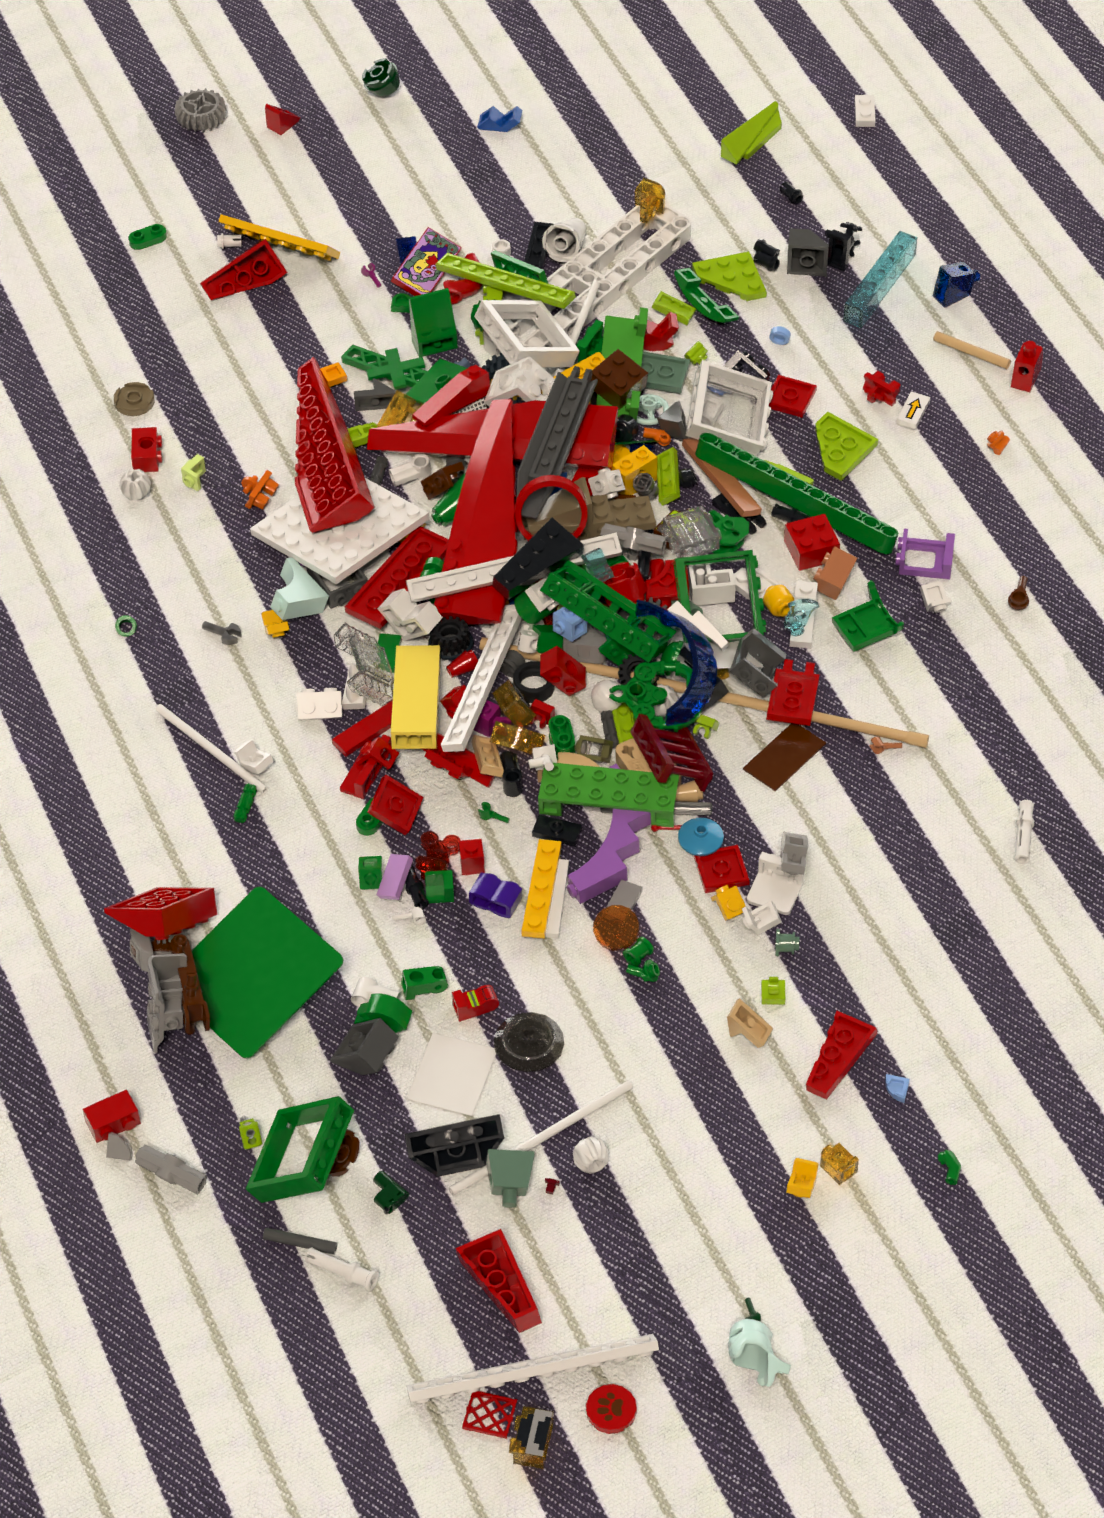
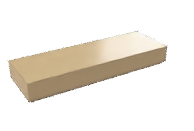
M473 735L472 746L480 773L502 777L504 769L495 740Z

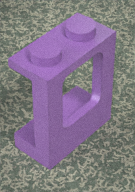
M904 529L903 537L898 538L897 549L901 550V553L896 555L895 565L900 566L899 574L950 580L955 534L947 533L946 541L908 538V529ZM917 550L935 553L934 567L906 566V551Z

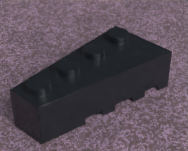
M552 517L493 576L492 586L509 600L532 586L536 581L547 577L550 572L564 566L568 560L571 561L583 555L584 544Z

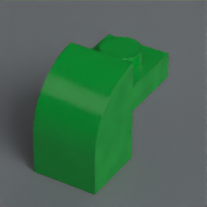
M375 993L371 994L369 1002L360 1004L354 1024L381 1018L396 1033L407 1029L412 1010L401 1000L393 996Z

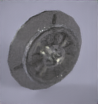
M534 1012L518 1013L506 1019L497 1028L494 1037L495 1053L502 1063L514 1070L523 1072L541 1071L553 1065L561 1056L564 1047L563 1032L558 1024L546 1015Z

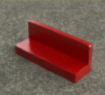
M383 734L381 739L392 747L391 737ZM381 749L380 751L381 757L387 761L390 753L386 749ZM372 757L360 765L356 764L355 761L341 784L340 791L364 799L383 766Z

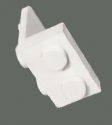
M762 852L759 857L758 874L748 893L747 902L760 907L772 901L778 913L789 915L803 886L805 872L804 875H790L785 871H781L782 858L775 854Z

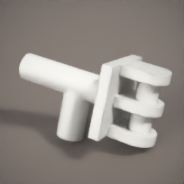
M555 745L532 748L533 759L528 760L529 768H535L536 771L542 770L544 767L547 771L553 770V763H557Z

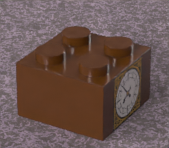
M617 349L592 370L591 381L598 379L594 392L612 406L619 407V411L626 405V399L631 398L632 390L641 392L646 388L648 372Z

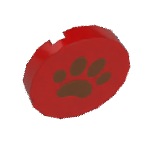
M615 1384L603 1385L595 1389L589 1395L586 1403L588 1421L594 1425L595 1429L607 1434L624 1431L625 1428L632 1425L637 1414L636 1400L632 1393L626 1388Z

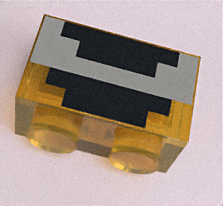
M509 679L492 693L503 713L519 730L523 726L528 725L536 716L526 697Z
M523 1406L521 1416L517 1415L514 1430L517 1431L516 1438H511L509 1453L513 1454V1464L544 1469L554 1425L553 1411Z

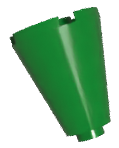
M466 473L456 481L453 487L432 508L433 514L431 516L437 525L441 523L443 526L453 523Z

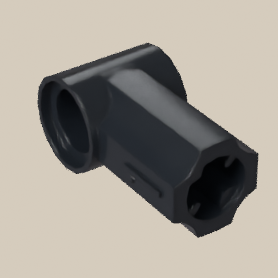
M504 751L500 755L504 769L502 775L503 791L509 797H516L523 792L522 772L519 767L517 754L511 751Z

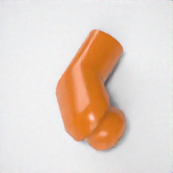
M644 427L643 438L657 440L656 442L660 446L670 444V435L665 430Z

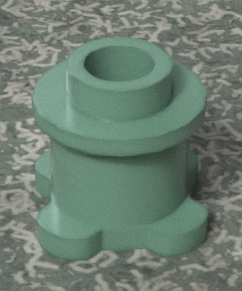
M776 929L775 956H779V952H792V955H794V950L799 951L800 937L795 936V932L793 934H780V929Z

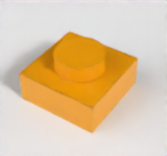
M339 362L320 368L329 387L347 381V375Z

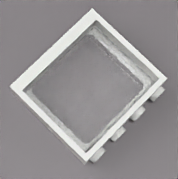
M702 360L695 372L686 436L699 440L702 433H711L757 457L758 453L764 450L767 442L764 439V435L769 427V423H766L771 412L769 403L773 397V391H771L772 382Z

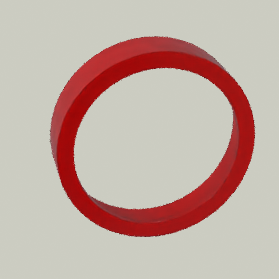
M545 475L531 480L522 488L515 503V519L519 531L528 541L534 535L528 532L523 525L521 518L523 504L531 493L549 486L563 488L572 493L578 500L581 507V521L577 529L571 534L576 538L580 536L587 522V502L582 490L573 481L558 475Z

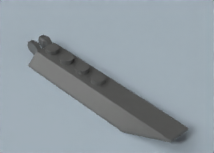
M576 366L568 378L560 372L557 373L518 470L516 499L522 488L531 480L545 475H561L598 382V379L591 381L592 369H586L582 379L578 378L580 376V368ZM543 487L531 493L523 504L521 516L536 519L555 487Z

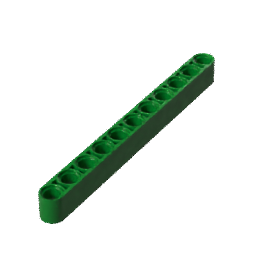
M702 433L700 435L695 452L699 459L811 517L825 514L832 528L880 553L890 554L893 552L899 534L894 527L711 433Z

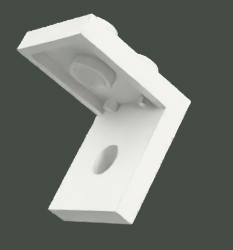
M530 356L495 372L484 403L490 407L492 400L509 399L516 395L525 402L534 400L546 401L555 379Z

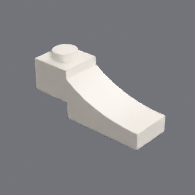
M796 581L790 647L811 649L818 582Z
M677 600L665 611L667 616L665 620L673 629L678 627L680 631L686 628L698 632L712 640L723 651L729 646L728 641L699 610L692 616Z

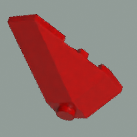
M263 239L203 280L200 285L210 300L272 284L288 272L267 240Z
M474 365L458 373L414 412L412 418L427 426L443 416H447L485 397L490 387L489 372L478 365Z

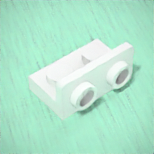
M547 577L525 590V593L539 612L546 608L551 611L559 605L558 602L540 591Z

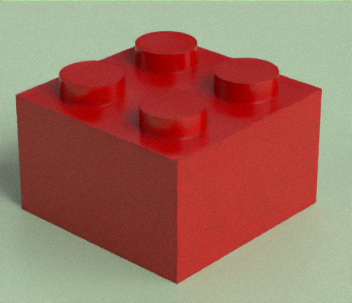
M825 514L785 524L784 542L799 571L823 565L821 562L827 552L831 554L834 547L840 549V542Z

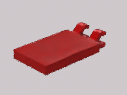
M785 659L783 669L776 668L774 682L778 685L771 691L766 720L811 726L820 675L814 674L815 663L806 662L805 672L792 671L793 660Z

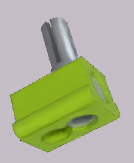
M242 1116L239 1122V1130L244 1149L262 1145L258 1122H255L253 1118L248 1119L247 1116H244V1118Z

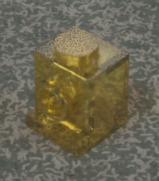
M840 1143L834 1147L829 1144L822 1150L820 1167L839 1185L858 1172L859 1159L856 1156L853 1157Z

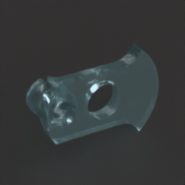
M798 599L788 603L790 610L784 621V627L790 629L792 636H800L804 633L803 627L806 626L811 613L816 608H819L818 602L813 599ZM804 612L803 614L796 616L797 613Z

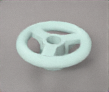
M640 395L638 411H642L647 415L648 419H643L637 415L636 422L647 426L659 424L657 418L654 417L655 410L662 406L663 412L669 408L668 403L658 395Z

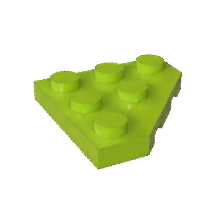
M749 251L692 263L693 272L701 279L700 283L704 285L707 282L714 285L717 290L727 294L731 292L738 294L740 299L746 301L767 296V291Z
M828 411L815 423L824 472L840 481L878 445L877 438Z

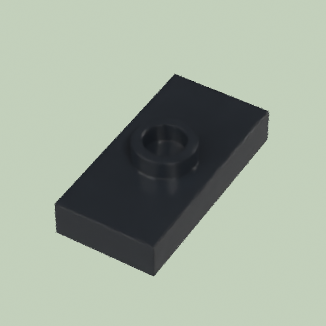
M538 815L532 830V837L561 841L562 844L576 847L582 831V825Z

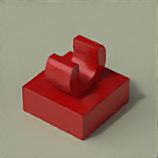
M537 699L531 704L530 724L538 720L540 721V728L543 729L546 724L548 725L549 720L555 716V707Z

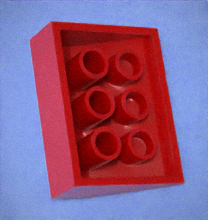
M156 887L104 908V913L145 937L165 940L171 934L182 933V929L196 927V923L208 922V918L217 915L214 888Z

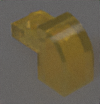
M643 178L635 189V204L640 206L641 222L647 224L652 217H655L657 212L663 214L665 211V189L658 182Z
M495 721L490 743L532 754V748L543 746L545 735Z

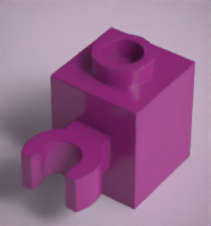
M486 700L473 730L487 737H490L495 730L498 734L505 735L506 728L502 726L511 728L512 720L508 717H501L500 706Z

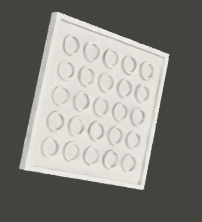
M365 478L375 508L358 521L312 533L309 530L298 495L251 527L250 531L252 536L288 557L294 558L297 562L331 582L338 584L428 521L429 513Z

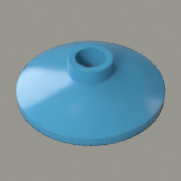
M708 818L688 820L681 826L678 833V841L681 847L686 852L696 856L713 854L722 846L724 839L722 828L715 821Z

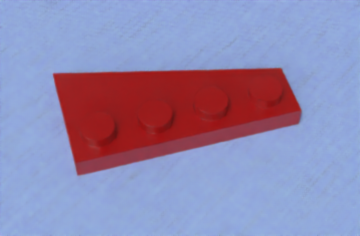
M836 1011L832 1026L830 1025L827 1032V1039L820 1049L819 1058L815 1061L806 1082V1090L827 1100L878 1034L877 1028L840 1011Z

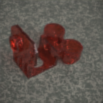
M427 831L421 835V847L427 854V857L418 856L415 858L416 868L421 871V879L425 880V872L448 870L450 855L453 856L460 852L459 841L461 840L458 836L448 835L443 840H439L437 833L433 831Z

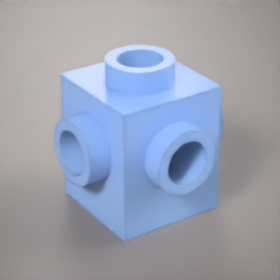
M562 607L553 613V631L572 642L587 633V622L567 608Z

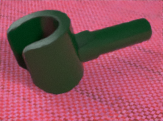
M749 1297L746 1298L745 1303L750 1316L745 1319L761 1321V1315L754 1310L751 1299Z

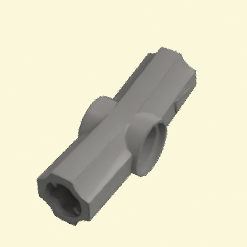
M607 523L601 529V536L617 532L620 546L625 549L637 552L641 550L663 556L666 548V537L647 533L642 529L629 526L625 528Z
M144 1144L135 1155V1163L155 1173L156 1176L170 1184H177L197 1195L206 1184L207 1175L193 1167L191 1168L184 1161L169 1153L164 1154Z

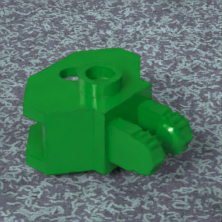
M711 510L708 512V517L704 516L699 519L700 526L709 533L708 538L711 540V552L713 554L736 552L744 545V538L749 534V522L743 517H729L728 515L723 517L719 512Z

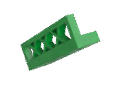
M496 250L491 252L495 268L548 283L543 269Z

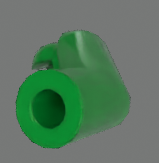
M951 1150L942 1151L938 1154V1161L942 1165L946 1164L948 1167L945 1181L950 1185H956L961 1164L954 1152Z

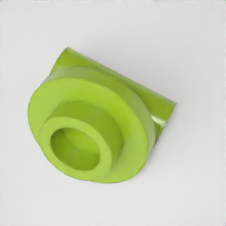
M697 341L685 353L684 357L690 359L693 365L696 363L700 365L701 361L708 357L706 355L708 350L703 347L701 342Z

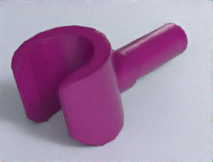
M373 263L368 264L370 271L363 265L361 273L366 277L370 276L378 288L381 287V283L374 273L375 265Z

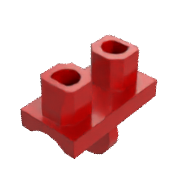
M876 371L874 374L869 372L864 374L865 383L863 390L868 394L867 401L874 403L876 400L893 406L896 403V396L900 392L901 384L895 380L889 384L886 383L885 376L880 371Z

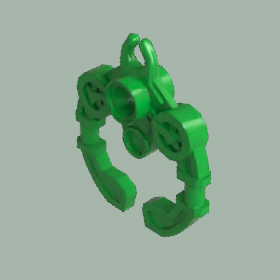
M665 660L652 663H640L635 668L634 677L626 685H616L609 689L610 693L617 690L623 693L620 697L610 694L609 698L618 703H625L633 713L634 723L638 715L643 714L648 716L654 728L662 730L674 729V732H678L679 729L694 723L701 715L702 702L697 700H689L686 704L685 714L679 717L674 716V720H663V716L658 717L655 715V710L652 706L665 703L667 691L652 684L656 680V675H664V671L675 672V676L685 678L686 688L689 693H702L701 677L696 671L680 663V661L665 663Z

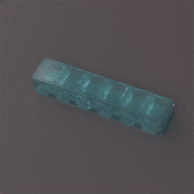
M902 231L898 232L846 301L844 322L859 328L864 326L915 257L918 237Z

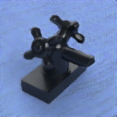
M849 222L840 224V227L847 228L845 233L834 229L832 231L825 230V236L829 238L827 265L841 271H845L848 267L849 254L851 257H854L853 250L855 246L861 244L860 240L855 241L853 233L862 231V227Z

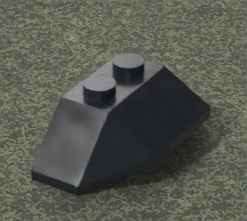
M500 1114L406 1133L404 1137L409 1159L436 1177L482 1168L486 1165L488 1149H497L504 1139Z

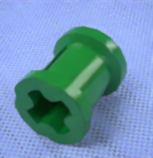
M639 937L636 944L630 949L627 948L623 951V956L629 964L638 967L644 957L653 953L654 948L646 938Z

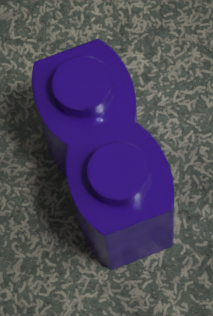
M480 873L469 891L470 904L483 910H490L504 918H511L522 899V888L517 883L501 881L496 875L491 873Z

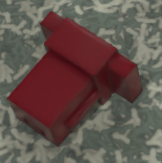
M545 1178V1183H547L546 1193L553 1195L556 1185L559 1186L560 1181Z

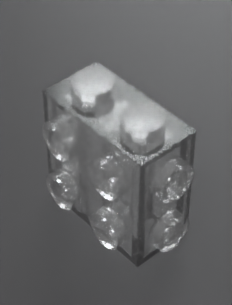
M703 505L663 518L661 534L667 538L670 550L673 555L676 554L677 558L699 556L719 549V541L722 539L721 532L718 527L715 528L711 514L705 511Z

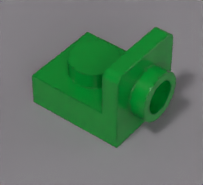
M382 856L359 857L358 872L361 890L379 889L382 880Z

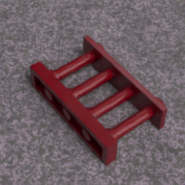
M639 714L630 732L657 782L666 783L671 774L694 778L700 791L705 792L708 784L712 781L714 773L688 727L679 729L677 733L654 728L647 715ZM660 738L673 741V743L660 740ZM667 751L676 752L680 755L668 753ZM674 763L687 766V768L674 765Z

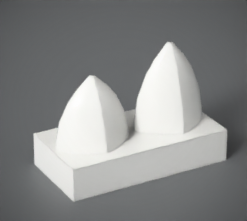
M354 663L350 665L343 694L342 707L344 710L365 709L372 677L370 670H361Z

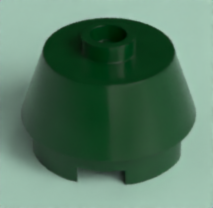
M386 58L374 61L375 65L369 70H364L362 80L367 90L379 97H386L397 90L400 79L397 66Z

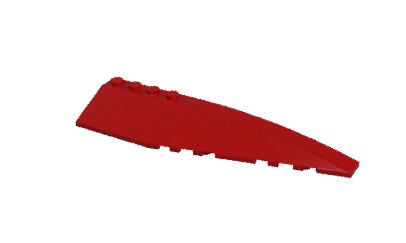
M312 357L298 368L297 386L300 388V391L297 393V400L299 401L297 414L299 419L296 420V444L298 449L295 451V456L298 458V463L295 464V471L297 472L295 486L309 530L313 533L358 521L363 516L368 515L375 507L341 412L317 360Z
M512 399L492 400L461 488L442 572L511 557L517 552L518 546L515 538L517 524L515 522L514 504L516 485L515 466L513 465L515 454L512 446V440H514V433L512 431ZM492 585L436 597L434 605L440 615L446 619H449V616H453V619L460 617V621L464 619L468 625L501 623L506 597Z
M534 400L513 404L512 431L514 433V440H512V446L515 454L513 462H522L546 401ZM588 405L564 466L595 469L610 468L612 470L619 407ZM489 408L443 416L427 426L422 425L418 421L371 428L368 433L367 450L471 458Z

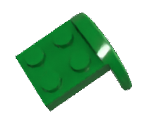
M872 580L867 583L870 601L832 617V623L853 652L902 631L904 627L903 621L897 623L890 616Z

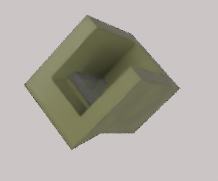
M580 735L579 740L576 742L575 751L577 754L591 760L610 763L613 741Z

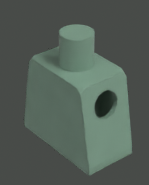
M488 1149L486 1165L491 1194L502 1195L503 1207H516L517 1196H526L535 1151Z

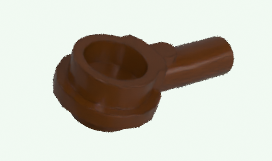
M1020 576L1017 589H1014L1008 597V605L1013 609L1022 610L1029 605V598L1026 593L1028 578L1026 576Z

